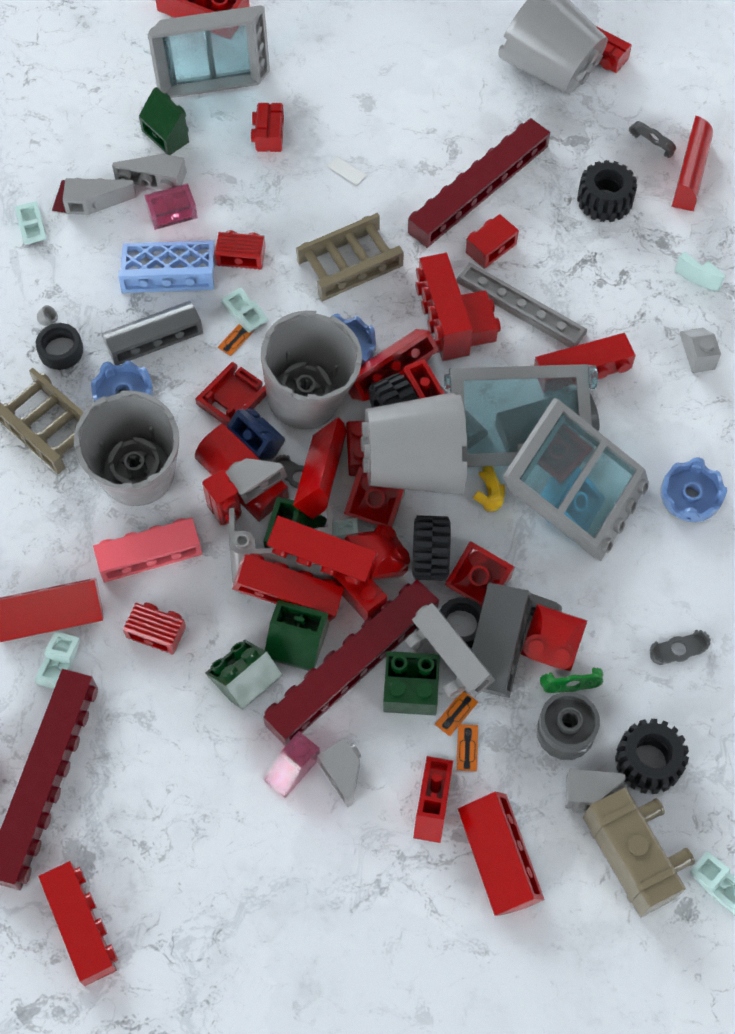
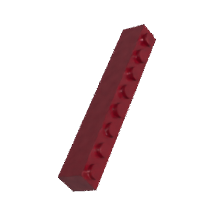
M532 118L528 119L524 124H519L513 133L509 136L506 135L496 147L490 148L484 157L474 161L467 171L460 173L451 184L444 186L434 198L428 199L418 211L412 212L408 218V233L428 248L548 147L550 131Z
M418 579L412 584L407 583L399 591V596L393 601L388 600L383 604L380 613L374 618L371 616L364 621L361 630L356 634L352 633L347 636L342 643V647L337 651L329 652L324 658L323 664L317 669L315 667L310 669L304 676V681L298 686L293 685L284 694L285 698L278 704L276 702L271 704L266 709L263 716L265 726L285 747H288L386 658L387 651H393L418 628L412 619L421 607L429 606L433 603L438 608L439 599Z
M66 669L61 670L0 829L1 886L21 891L23 883L26 884L29 881L32 871L30 864L33 856L36 857L40 851L42 843L40 837L43 829L46 830L50 824L53 803L56 804L59 800L61 793L59 786L62 778H65L69 773L70 756L79 746L80 737L78 735L81 727H85L89 718V711L87 710L90 702H94L97 697L98 687L92 676Z

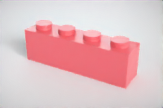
M193 518L177 519L171 524L164 526L156 525L143 532H131L124 537L114 540L106 539L99 544L93 545L104 583L203 555Z

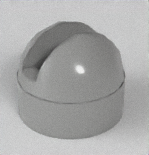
M45 305L37 313V321L43 326H49L58 319L57 312L49 305Z

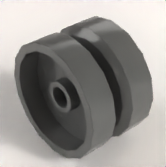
M561 692L553 695L544 704L537 723V738L541 747L549 755L560 760H574L582 757L591 749L600 727L599 713L595 705L586 696L576 692Z

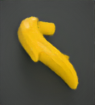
M493 466L482 467V472H479L478 475L483 479L487 487L488 497L478 490L473 499L483 505L485 511L495 512L504 503L505 484H500Z

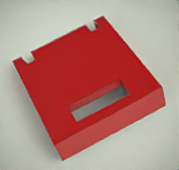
M231 362L195 398L196 404L225 426L229 424L238 409H254L267 396L263 382L242 367L237 370L238 366L234 362ZM216 402L227 410L226 415L212 404Z

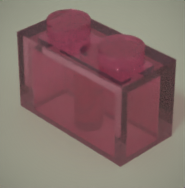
M188 183L144 195L154 230L198 218L196 204Z

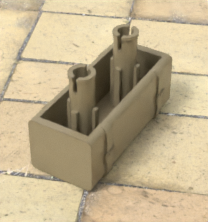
M625 787L591 804L583 819L590 830L592 838L598 843L624 888L629 902L633 904L641 918L672 902L686 889L677 872L694 865L695 860L688 848H684L669 857L666 856L647 822L665 814L662 803L655 798L638 808Z

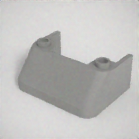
M328 504L327 527L314 529L333 536L332 504ZM229 508V545L233 584L240 561L245 554H258L264 557L265 561L271 563L281 562L288 565L291 570L297 572L300 570L312 573L315 578L334 581V576L321 572V566L312 563L311 567L304 566L296 562L297 557L288 554L286 558L272 554L273 548L256 549L254 536L247 531H238L234 508Z

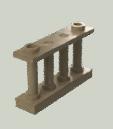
M378 213L365 216L357 222L296 247L298 264L300 265L308 261L320 279L317 281V288L321 301H325L403 266L404 252L401 247L397 246L389 249L378 232L380 230V216ZM370 235L381 254L372 258L368 257L358 239ZM349 243L361 262L348 266L337 248ZM329 252L340 272L328 275L317 257Z
M32 368L29 372L34 383L8 404L0 402V422L59 474L65 469L62 460L64 458L63 454L74 446L75 432L57 447L53 446L51 448L47 444V439L72 418L78 422L84 412L55 388L45 373L39 374ZM39 390H42L49 396L25 418L21 417L19 419L14 415V411ZM58 404L65 410L63 414L43 431L34 433L31 430V425L54 405Z

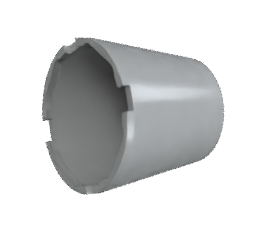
M527 0L505 32L504 38L507 40L505 45L502 44L499 47L498 55L509 64L566 94H570L585 83L593 68L601 61L608 38L570 0Z
M298 311L280 318L266 332L261 347V363L269 407L278 420L296 429H314L326 424L334 416L356 381L362 363L361 347L353 331L338 318L332 315L330 318L316 314L317 311Z
M120 391L119 394L99 398L84 411L75 429L74 448L83 470L113 499L129 506H143L160 499L173 482L179 449V430L171 411L157 398L138 391Z
M458 392L365 410V422H362L361 451H364L363 473H367L369 486L455 495L464 493L467 478V461H462V446H467V433L463 402Z

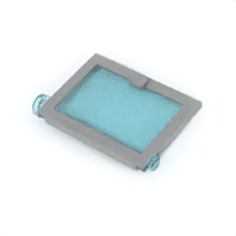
M582 364L450 368L449 374L444 375L445 389H450V393L458 392V395H461L465 413L467 446H462V461H467V467L510 466L554 398L559 399L592 426L590 390L597 387L598 372L596 366ZM563 422V424L566 427H568L573 433H575L579 438H581L593 449L592 452L582 462L587 463L592 453L594 452L593 445L584 437H582L578 432H576L573 428H571L568 424Z

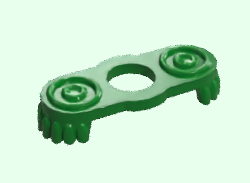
M593 667L592 674L570 675L562 678H554L550 672L540 677V684L546 693L576 692L592 689L603 684V671L601 668ZM572 681H579V682H580L579 684H577V685H575V686H567V685H566V684H568L569 682H572Z

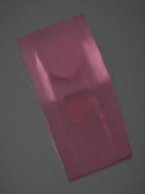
M298 731L282 749L264 781L286 798L316 764L320 748Z

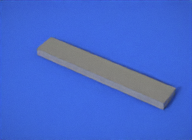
M469 263L457 277L458 284L472 292L486 290L488 298L493 299L495 305L568 347L577 346L587 333L585 327L472 263Z

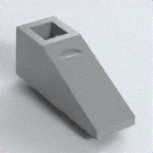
M167 154L113 162L112 164L115 180H133L136 185L161 189L167 192L179 193L187 173L183 157Z
M102 178L65 179L63 204L66 214L89 215L136 198L133 180Z

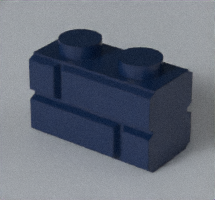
M238 409L227 425V428L259 459L274 458L285 442V438L263 417H260V414L254 409Z

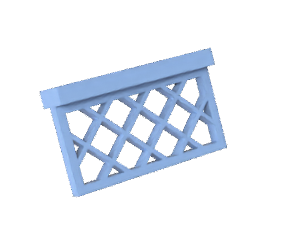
M214 240L123 243L121 270H119L118 275L121 292L214 290ZM200 249H209V251L203 255L197 252ZM161 250L163 252L157 257L151 254L152 252ZM177 250L186 251L180 256L174 253ZM129 251L140 252L134 258L128 255ZM192 255L196 260L190 264L185 260ZM168 256L174 259L169 264L162 262ZM145 257L151 260L145 265L139 262ZM203 263V264H205V265L208 266V267H198V266ZM181 264V265L184 266L185 268H174V267H176L177 265ZM155 265H158V266L161 267V268H158V269H151V268H153ZM132 266H136L138 269H129V268H131Z

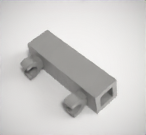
M433 603L429 606L421 607L416 612V616L412 621L419 630L411 634L405 641L415 652L422 648L425 642L429 641L457 678L443 688L449 697L454 700L465 689L476 697L496 680Z

